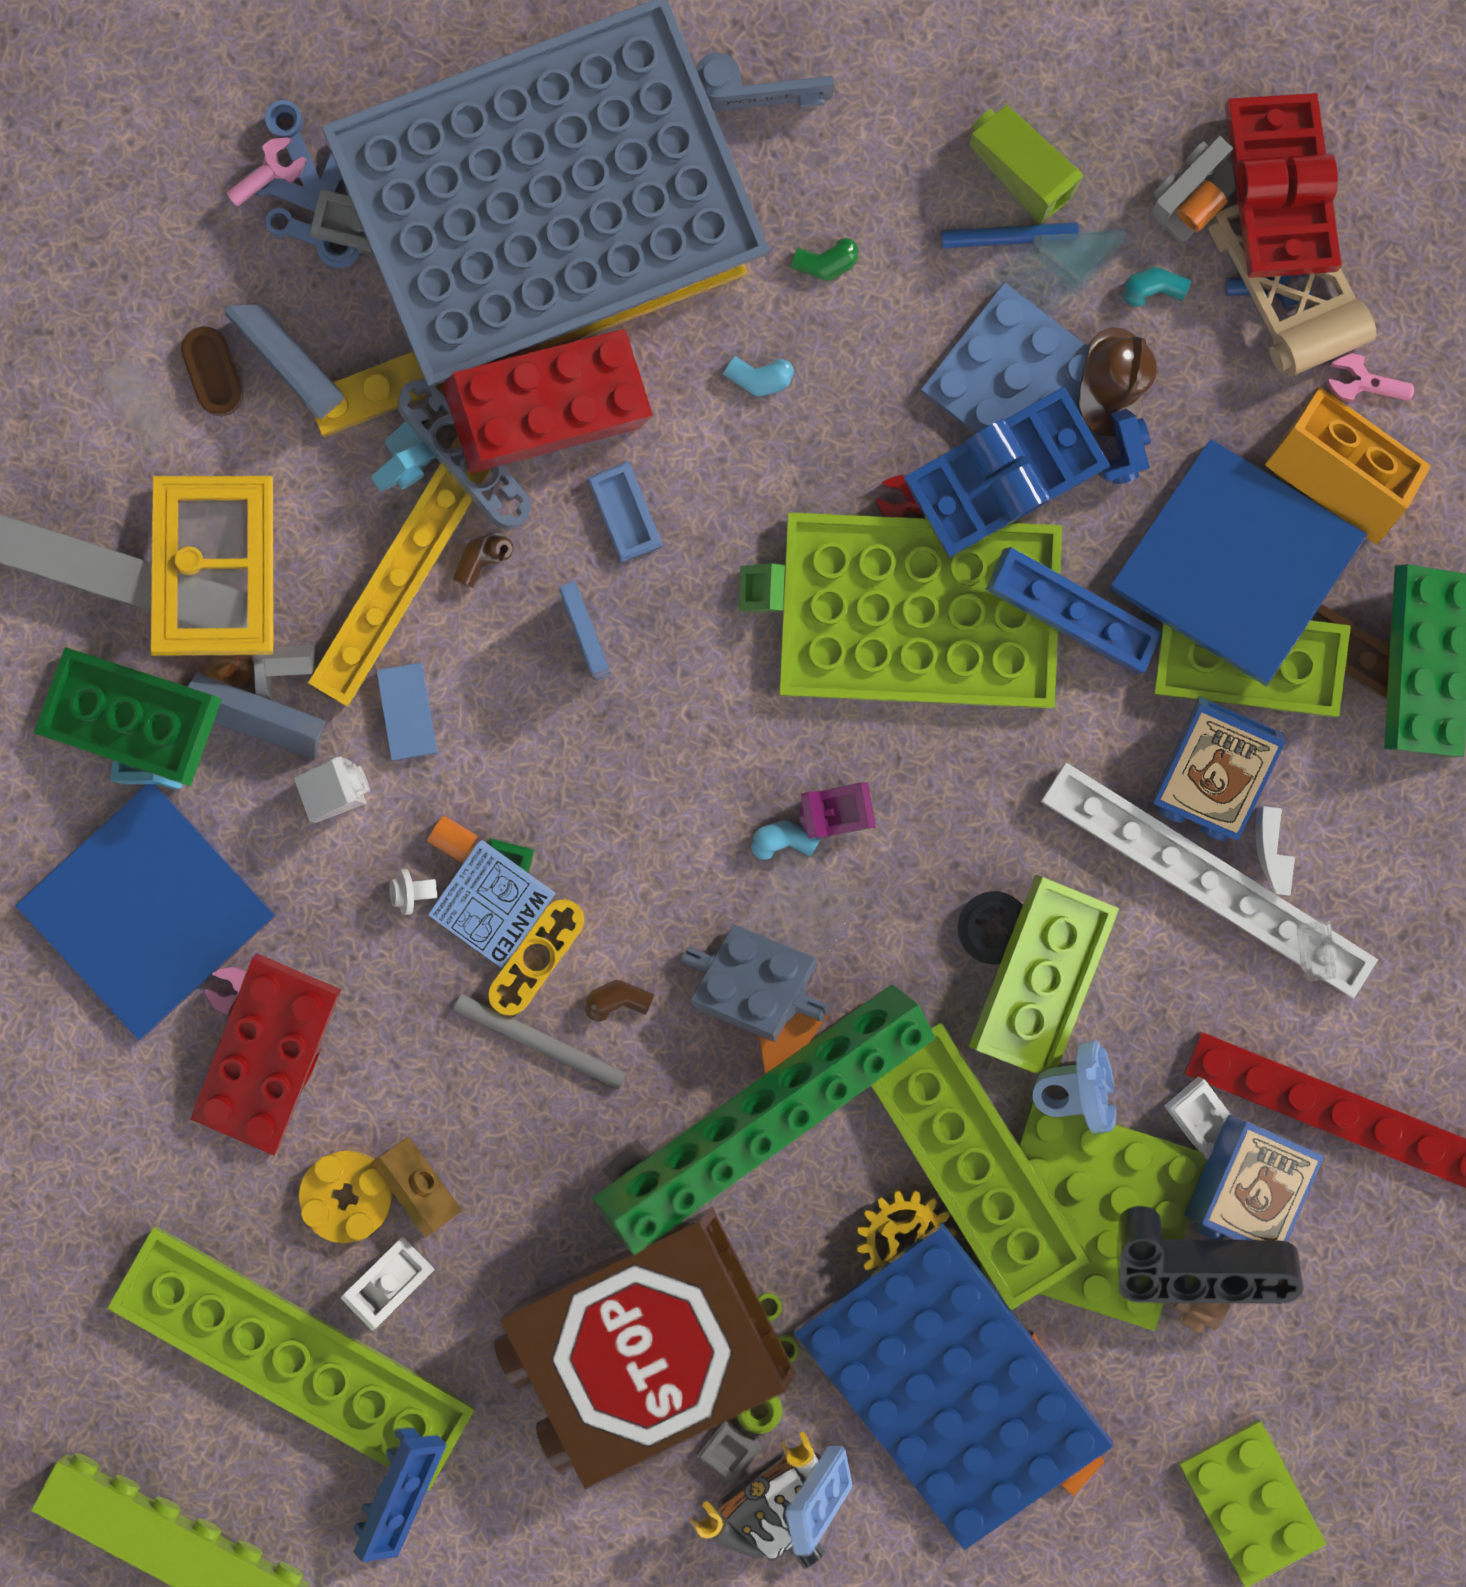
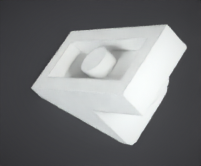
M402 1237L340 1298L374 1331L435 1269Z

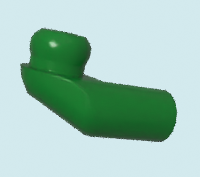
M849 238L839 239L835 246L822 254L797 247L791 269L825 281L834 280L854 267L858 261L859 248Z

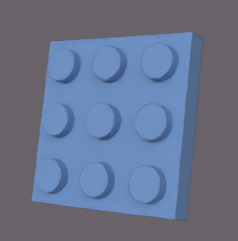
M1004 283L920 392L974 434L1001 419L1009 418L1064 386L1079 410V388L1089 347L1008 284Z

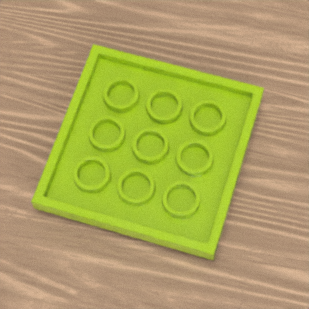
M1032 1099L1018 1145L1091 1260L1039 1294L1155 1331L1164 1303L1132 1302L1125 1299L1120 1293L1116 1255L1118 1221L1120 1215L1126 1209L1133 1206H1147L1156 1210L1160 1215L1163 1239H1184L1190 1218L1184 1216V1213L1205 1168L1206 1158L1200 1151L1117 1124H1115L1111 1132L1091 1133L1084 1114L1051 1117L1042 1113ZM981 1263L979 1270L985 1277L990 1278Z

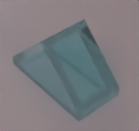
M1126 231L1034 236L1030 245L1031 255L1075 294L1080 296L1121 250L1126 241Z

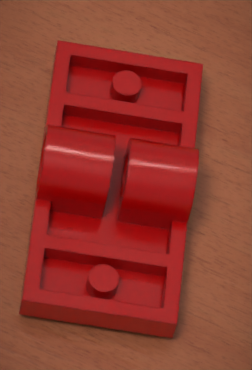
M1318 93L1229 98L1225 104L1229 142L1233 148L1231 156L1248 278L1338 272L1342 267L1333 204L1338 188V170L1334 156L1326 154Z
M256 953L252 957L190 1120L275 1156L281 1146L301 1092L316 1065L321 1051V1041L342 989Z

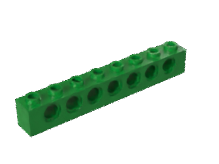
M891 984L596 1194L592 1199L611 1231L636 1255L928 1045L936 1037L919 1004Z

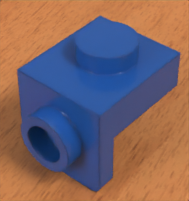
M1127 408L1109 414L1121 457L1108 461L1110 467L1098 475L1105 481L1112 480L1113 484L1133 481L1139 477V471L1150 468L1145 450V445L1151 443L1146 423L1143 418L1137 419L1136 415Z

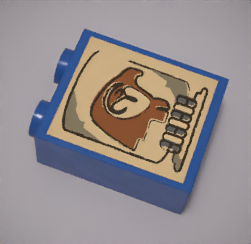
M1199 696L1155 788L1153 804L1159 806L1158 812L1173 821L1183 823L1184 819L1187 818L1200 824V831L1214 839L1225 841L1228 836L1239 841L1286 743L1284 734Z
M1229 1114L1212 1149V1154L1208 1158L1184 1216L1199 1223L1196 1232L1213 1240H1223L1224 1236L1227 1235L1236 1240L1288 1241L1324 1156Z

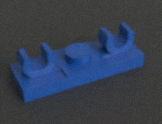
M411 1427L395 1429L394 1435L400 1440V1444L395 1448H387L385 1452L388 1460L391 1462L386 1476L383 1477L373 1502L363 1504L362 1510L368 1515L367 1521L355 1523L353 1527L359 1537L353 1552L361 1562L398 1557L446 1448V1444L438 1435L420 1437L417 1431Z

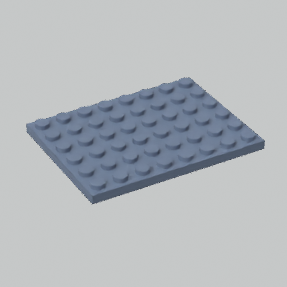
M668 0L645 2L322 126L329 149L428 388L446 382L453 372L502 360L767 256L770 253L765 236Z

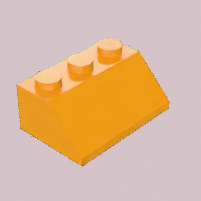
M1321 386L1286 432L1265 466L1274 471L1281 481L1292 484L1318 505L1366 533V538L1376 545L1408 509L1431 467L1422 458Z

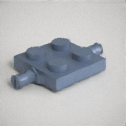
M737 925L732 926L721 948L714 955L710 956L693 949L691 946H688L686 953H683L682 965H687L704 973L703 980L691 1000L693 1007L699 1011L773 1042H776L786 1022L794 1017L797 1012L814 1018L819 1022H822L825 1019L824 1015H827L828 1003L806 995L807 983L817 967L816 959L813 956Z

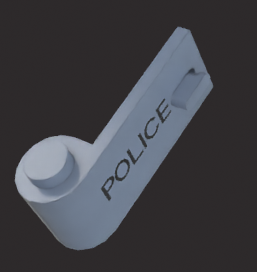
M714 52L708 54L696 66L697 73L714 111L798 102L799 108L825 105V99L833 98V76L742 86L738 64L725 53Z

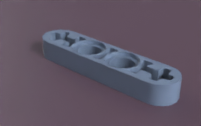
M413 380L407 383L401 390L397 402L398 411L402 418L493 524L505 530L521 526L527 519L531 509L530 499L526 492L503 465L491 468L492 477L489 482L481 485L471 482L466 474L467 463L461 444L455 449H445L436 440V432L439 428L448 425L455 427L446 398L435 386L428 388L425 380ZM412 392L418 397L423 394L429 397L426 407L434 417L439 410L445 414L436 419L429 430L423 426L429 420L427 414L421 408L412 411L408 407L412 400L409 394ZM498 480L505 484L498 491L501 496L508 502L514 498L519 502V506L516 509L518 517L515 518L510 513L504 517L500 515L498 511L502 503L495 494L491 496L490 500H486L483 494L488 493L495 487Z

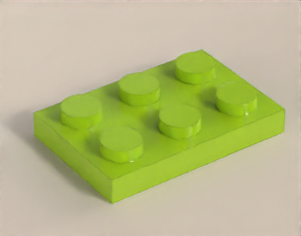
M1259 1418L1178 1461L1244 1587L1257 1583L1327 1545Z

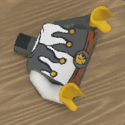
M799 1432L802 1443L796 1448H789L785 1441L781 1442L782 1453L718 1501L717 1510L722 1516L717 1513L710 1502H704L702 1506L708 1513V1516L702 1521H695L692 1517L689 1518V1522L699 1536L713 1538L724 1547L755 1559L766 1556L769 1560L774 1561L790 1550L803 1569L816 1563L826 1551L818 1542L810 1555H794L786 1510L819 1461L814 1454L807 1434Z

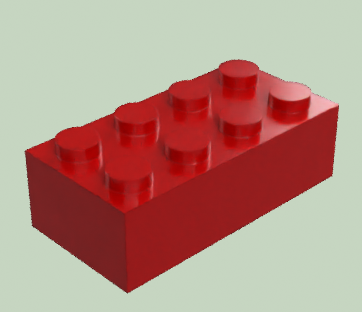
M626 329L453 372L442 386L470 474L641 428L653 416Z

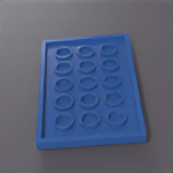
M940 1223L795 1329L794 1334L964 1550L1113 1448L1111 1437L943 1223Z

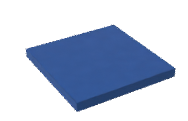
M1210 439L1111 584L1110 590L1267 687L1358 551L1367 534Z
M147 784L15 905L138 1040L145 1038L210 978L213 972L223 966L277 916L156 784Z

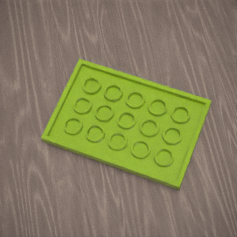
M788 512L779 696L1054 709L1058 630L985 589L1003 549L1009 547L1016 549L1061 575L1063 525L1011 523L953 557L948 558L926 519Z

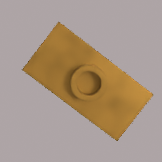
M409 1136L371 1163L425 1238L463 1211Z

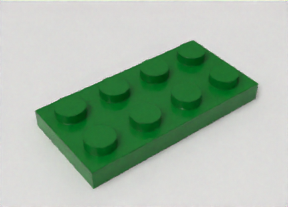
M1410 564L1395 565L1384 749L1446 757H1464L1466 737V573Z
M65 647L34 733L191 787L222 699Z

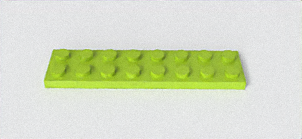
M158 1226L153 1227L107 1308L388 1468L391 1462L388 1460L385 1452L387 1448H395L400 1444V1440L394 1435L395 1429L411 1427L417 1431L420 1437L438 1435L446 1444V1448L429 1484L428 1491H430L476 1409V1406Z

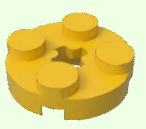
M341 1150L321 1157L305 1173L299 1189L301 1215L303 1221L320 1237L336 1243H352L366 1239L385 1222L391 1209L393 1194L371 1164L375 1161L371 1156L355 1150ZM345 1184H350L353 1186L352 1194L358 1196L357 1204H349L346 1210L338 1207L339 1200L333 1197L334 1190H342Z

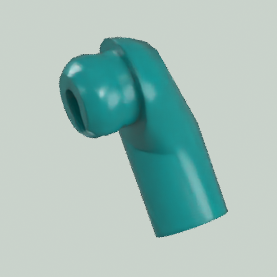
M1151 267L1131 275L1126 280L1123 299L1133 307H1141L1145 304L1147 296L1160 292L1183 302L1192 280L1160 267Z

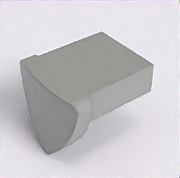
M315 644L274 647V653L271 655H253L256 695L272 700L271 676L312 674L316 664Z

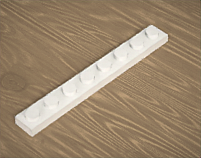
M1067 762L1064 763L1040 801L1350 998H1355L1378 961L1374 956Z

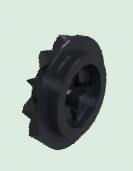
M999 891L984 892L970 899L959 914L957 934L964 950L979 962L992 965L1001 964L1011 936L996 935L994 940L990 941L989 947H986L985 945L988 940L986 939L987 931L981 928V925L975 923L976 919L980 921L992 920L1000 908L1002 909L1000 915L1002 917L1001 925L1007 928L1006 931L1013 932L1023 904L1012 895Z

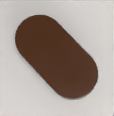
M206 326L197 327L184 337L181 346L182 357L197 400L203 409L214 416L230 415L240 407L244 392L229 346L222 334L216 329Z

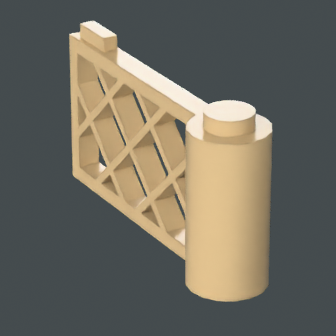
M1238 204L1219 211L1212 218L1214 224L1208 230L1219 252L1228 250L1273 338V346L1270 347L1269 352L1271 360L1278 371H1285L1292 377L1375 340L1376 327L1371 312L1361 300L1356 299L1341 268L1338 272L1308 274L1303 292L1280 284L1281 276H1274L1272 281L1263 277L1248 278L1245 253L1243 251V238L1234 234L1228 222L1240 216ZM1315 275L1332 281L1339 296L1326 301L1309 295ZM1263 288L1269 290L1267 296H1266V294H1265ZM1275 293L1299 301L1294 316L1279 321L1271 306ZM1305 304L1313 306L1312 308L1303 311Z

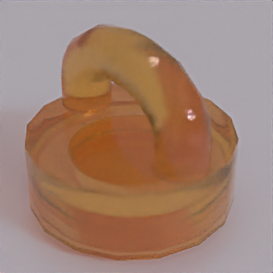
M208 655L206 662L207 676L231 686L239 687L245 684L251 677L253 655Z

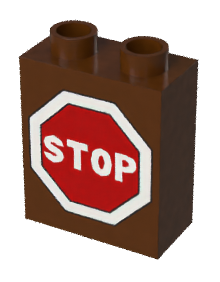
M713 1207L680 1222L636 1255L629 1249H626L517 1303L500 1319L506 1333L494 1340L497 1359L509 1382L516 1389H521L532 1383L548 1417L536 1423L537 1437L548 1462L558 1473L574 1468L584 1489L785 1393L796 1374Z

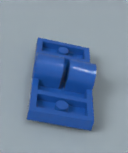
M1064 386L1009 418L1001 419L968 438L963 444L904 476L903 480L948 558H951L1110 467V464Z

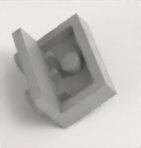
M1221 136L1210 146L1204 141L1199 144L1184 161L1189 168L1181 177L1177 179L1171 174L1153 193L1158 200L1152 208L1150 215L1180 243H1185L1195 231L1191 230L1181 221L1176 213V209L1204 180H1208L1216 185L1226 198L1236 190L1233 165L1226 160L1233 148Z

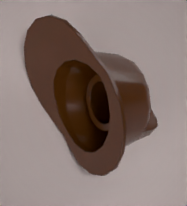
M1110 327L1100 331L1092 339L1079 388L1078 406L1081 416L1089 429L1101 436H1115L1110 413L1127 408L1136 417L1138 416L1144 394L1153 385L1157 374L1156 360L1153 352L1146 345V339L1136 337L1123 328Z

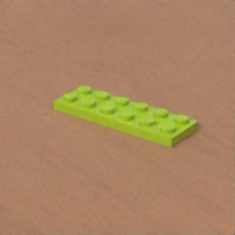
M939 1023L931 1028L936 1039L871 1086L1009 1309L1013 1310L1091 1260L943 1023Z

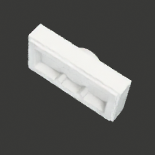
M1197 1077L1164 1107L1197 1151H1200L1208 1161L1222 1126L1230 1113L1205 1079Z

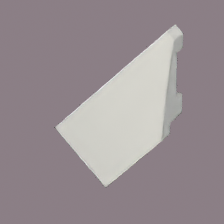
M1258 807L1256 808L1255 822L1258 859L1275 894L1290 896L1295 857L1277 854L1282 808Z

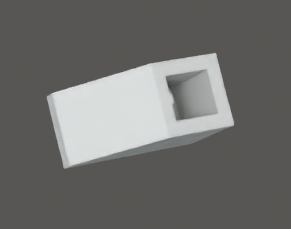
M343 757L334 758L294 778L310 822L317 823L367 804L363 794L369 792L370 788L362 767H357L355 763L352 764L350 760Z

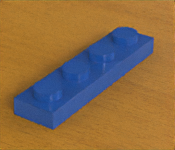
M1012 547L1003 549L985 589L1135 674L1145 673L1162 635L1161 631Z

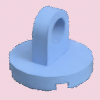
M1097 1040L1080 1042L1077 1049L1076 1065L1050 1068L1038 1075L1032 1092L1033 1101L1042 1113L1051 1117L1084 1114L1091 1133L1111 1132L1116 1124L1117 1110L1114 1104L1108 1105L1107 1094L1113 1093L1115 1086L1107 1052ZM1050 1085H1059L1067 1090L1069 1096L1062 1100H1054L1046 1095L1044 1089Z

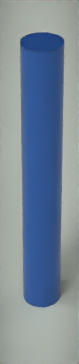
M1078 222L941 230L942 249L1077 241L1079 239Z

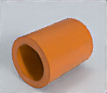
M1204 180L1176 209V213L1181 221L1191 230L1200 232L1226 205L1228 200L1216 185L1208 180Z
M443 815L431 832L427 842L463 864L478 841L479 836Z

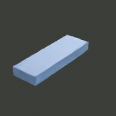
M828 1446L786 1510L794 1555H810L853 1487L846 1450L843 1446Z

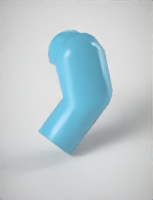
M735 356L723 375L752 395L762 397L783 391L788 387L794 375V369L791 363L785 359H776L773 364L755 369Z
M781 820L760 827L754 833L751 851L757 858L767 860L772 857L775 851L789 846L811 857L821 838H809L807 830L790 821Z

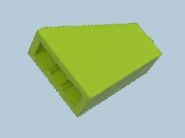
M1007 104L997 113L992 108L987 110L973 123L971 127L975 132L972 133L969 145L1038 224H1043L1075 196L1084 175Z

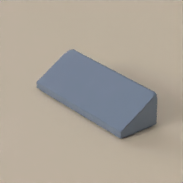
M258 304L230 305L225 309V315L317 419L324 418L343 401V393L266 307Z
M199 673L194 676L188 685L190 688L222 699L214 723L315 760L326 720Z

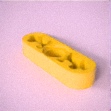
M561 899L552 902L545 909L490 986L489 1001L497 1012L509 1016L516 1015L524 1011L584 928L585 916L577 903ZM567 908H571L574 911L571 919L576 923V926L572 931L567 928L561 930L556 939L563 941L564 945L558 951L550 940L537 936V933L542 926L547 933L551 932L556 924V920L552 917L556 909L564 912ZM532 944H542L549 950L550 962L541 971L531 970L524 962V953ZM516 964L523 974L537 979V982L531 988L525 981L517 993L522 998L521 1003L517 1005L512 1002L505 1007L500 1003L503 995L498 989L502 984L507 987L511 986L517 979L518 975L510 973V970Z

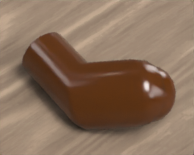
M491 533L469 541L453 580L474 588L482 567L505 561L511 557L514 549L512 541L502 533Z
M614 980L590 992L586 998L585 1013L591 1020L596 1022L606 1020L610 1012L622 1006L646 1015L655 994L624 981Z

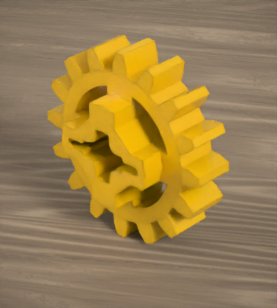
M899 1189L894 1190V1201L889 1204L882 1196H879L877 1202L880 1210L874 1212L865 1209L863 1213L870 1221L869 1226H857L856 1230L857 1233L866 1237V1242L856 1245L857 1252L870 1254V1257L863 1263V1267L865 1270L874 1267L879 1268L895 1257V1255L902 1252L899 1250L897 1253L899 1242L895 1235L899 1231L907 1234L910 1229L913 1230L915 1228L916 1231L913 1237L917 1241L925 1235L924 1232L929 1226L930 1221L936 1227L950 1217L949 1213L944 1210L935 1214L933 1210L936 1207L937 1200L933 1197L929 1198L924 1204L920 1203V1192L918 1190H913L909 1200L903 1199ZM904 1209L915 1210L909 1219L894 1221L887 1217L895 1211ZM946 1227L952 1236L956 1235L955 1228ZM877 1231L886 1237L888 1249L882 1259L878 1255L875 1246Z

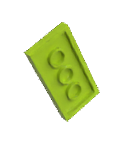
M1310 621L1266 687L1163 623L1154 695L1197 700L1200 696L1214 703L1338 718L1351 625Z
M1034 875L968 1047L1036 1074H1041L1044 1070L1059 1067L1119 908L1045 877Z

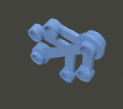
M287 100L276 101L268 107L265 114V123L274 137H288L292 139L293 142L287 147L292 161L300 157L307 158V163L300 177L303 187L289 183L284 179L275 178L266 188L260 189L255 195L260 197L273 195L315 212L320 190L323 189L336 193L342 179L331 153L320 180L300 134L304 126V119L299 108ZM286 115L291 116L294 119L293 126L287 130L280 129L278 127L279 119ZM275 208L266 216V227L273 236L278 238L290 236L316 246L319 257L330 267H349L358 260L361 254L357 248L349 246L343 253H334L331 249L333 242L311 237V225L293 219L286 209ZM280 215L287 217L288 224L283 230L272 228V221L275 217Z

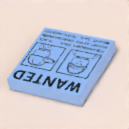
M481 840L437 901L429 916L503 969L556 893Z

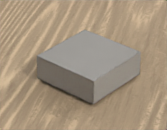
M727 1420L721 1423L699 1451L697 1457L731 1485H734L762 1450V1447Z

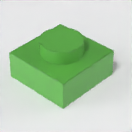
M769 563L740 566L738 611L748 613L783 611L785 565Z

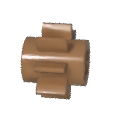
M1174 1303L1173 1307L1182 1312L1178 1319L1181 1324L1201 1334L1205 1326L1215 1331L1221 1325L1231 1303Z

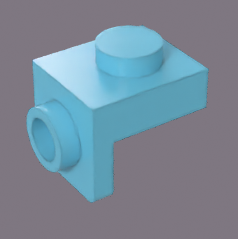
M405 421L385 439V445L393 457L374 473L371 479L380 492L397 484L403 490L424 476L422 469L434 460L436 456Z

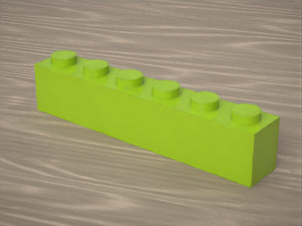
M75 1453L73 1457L66 1454L57 1461L31 1510L172 1587H309L310 1583L302 1580L304 1574L296 1567L285 1562H279L277 1566L261 1558L263 1552L255 1545L243 1540H238L237 1544L220 1536L222 1530L212 1522L201 1518L194 1522L179 1514L181 1508L176 1503L159 1496L156 1497L155 1501L138 1492L140 1486L133 1480L122 1475H115L114 1479L98 1471L100 1465L95 1460L80 1453Z

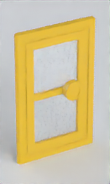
M153 476L151 656L273 654V477Z

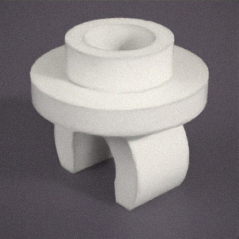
M400 869L397 872L396 879L390 880L389 890L392 906L399 907L403 915H411L413 913L414 901L437 898L435 879L412 882L408 869Z

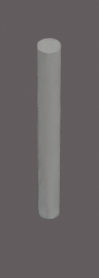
M463 994L459 996L453 1009L616 1089L620 1088L626 1075L624 1071L507 1015L500 1014L496 1010Z

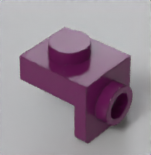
M868 782L801 793L802 804L799 808V817L803 828L807 830L809 838H825L876 828Z

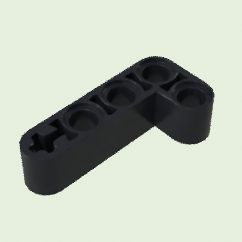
M1133 1206L1126 1209L1120 1215L1116 1253L1118 1280L1121 1295L1129 1301L1139 1303L1283 1304L1290 1303L1302 1295L1304 1288L1298 1249L1287 1241L1163 1239L1161 1219L1156 1210L1147 1206Z

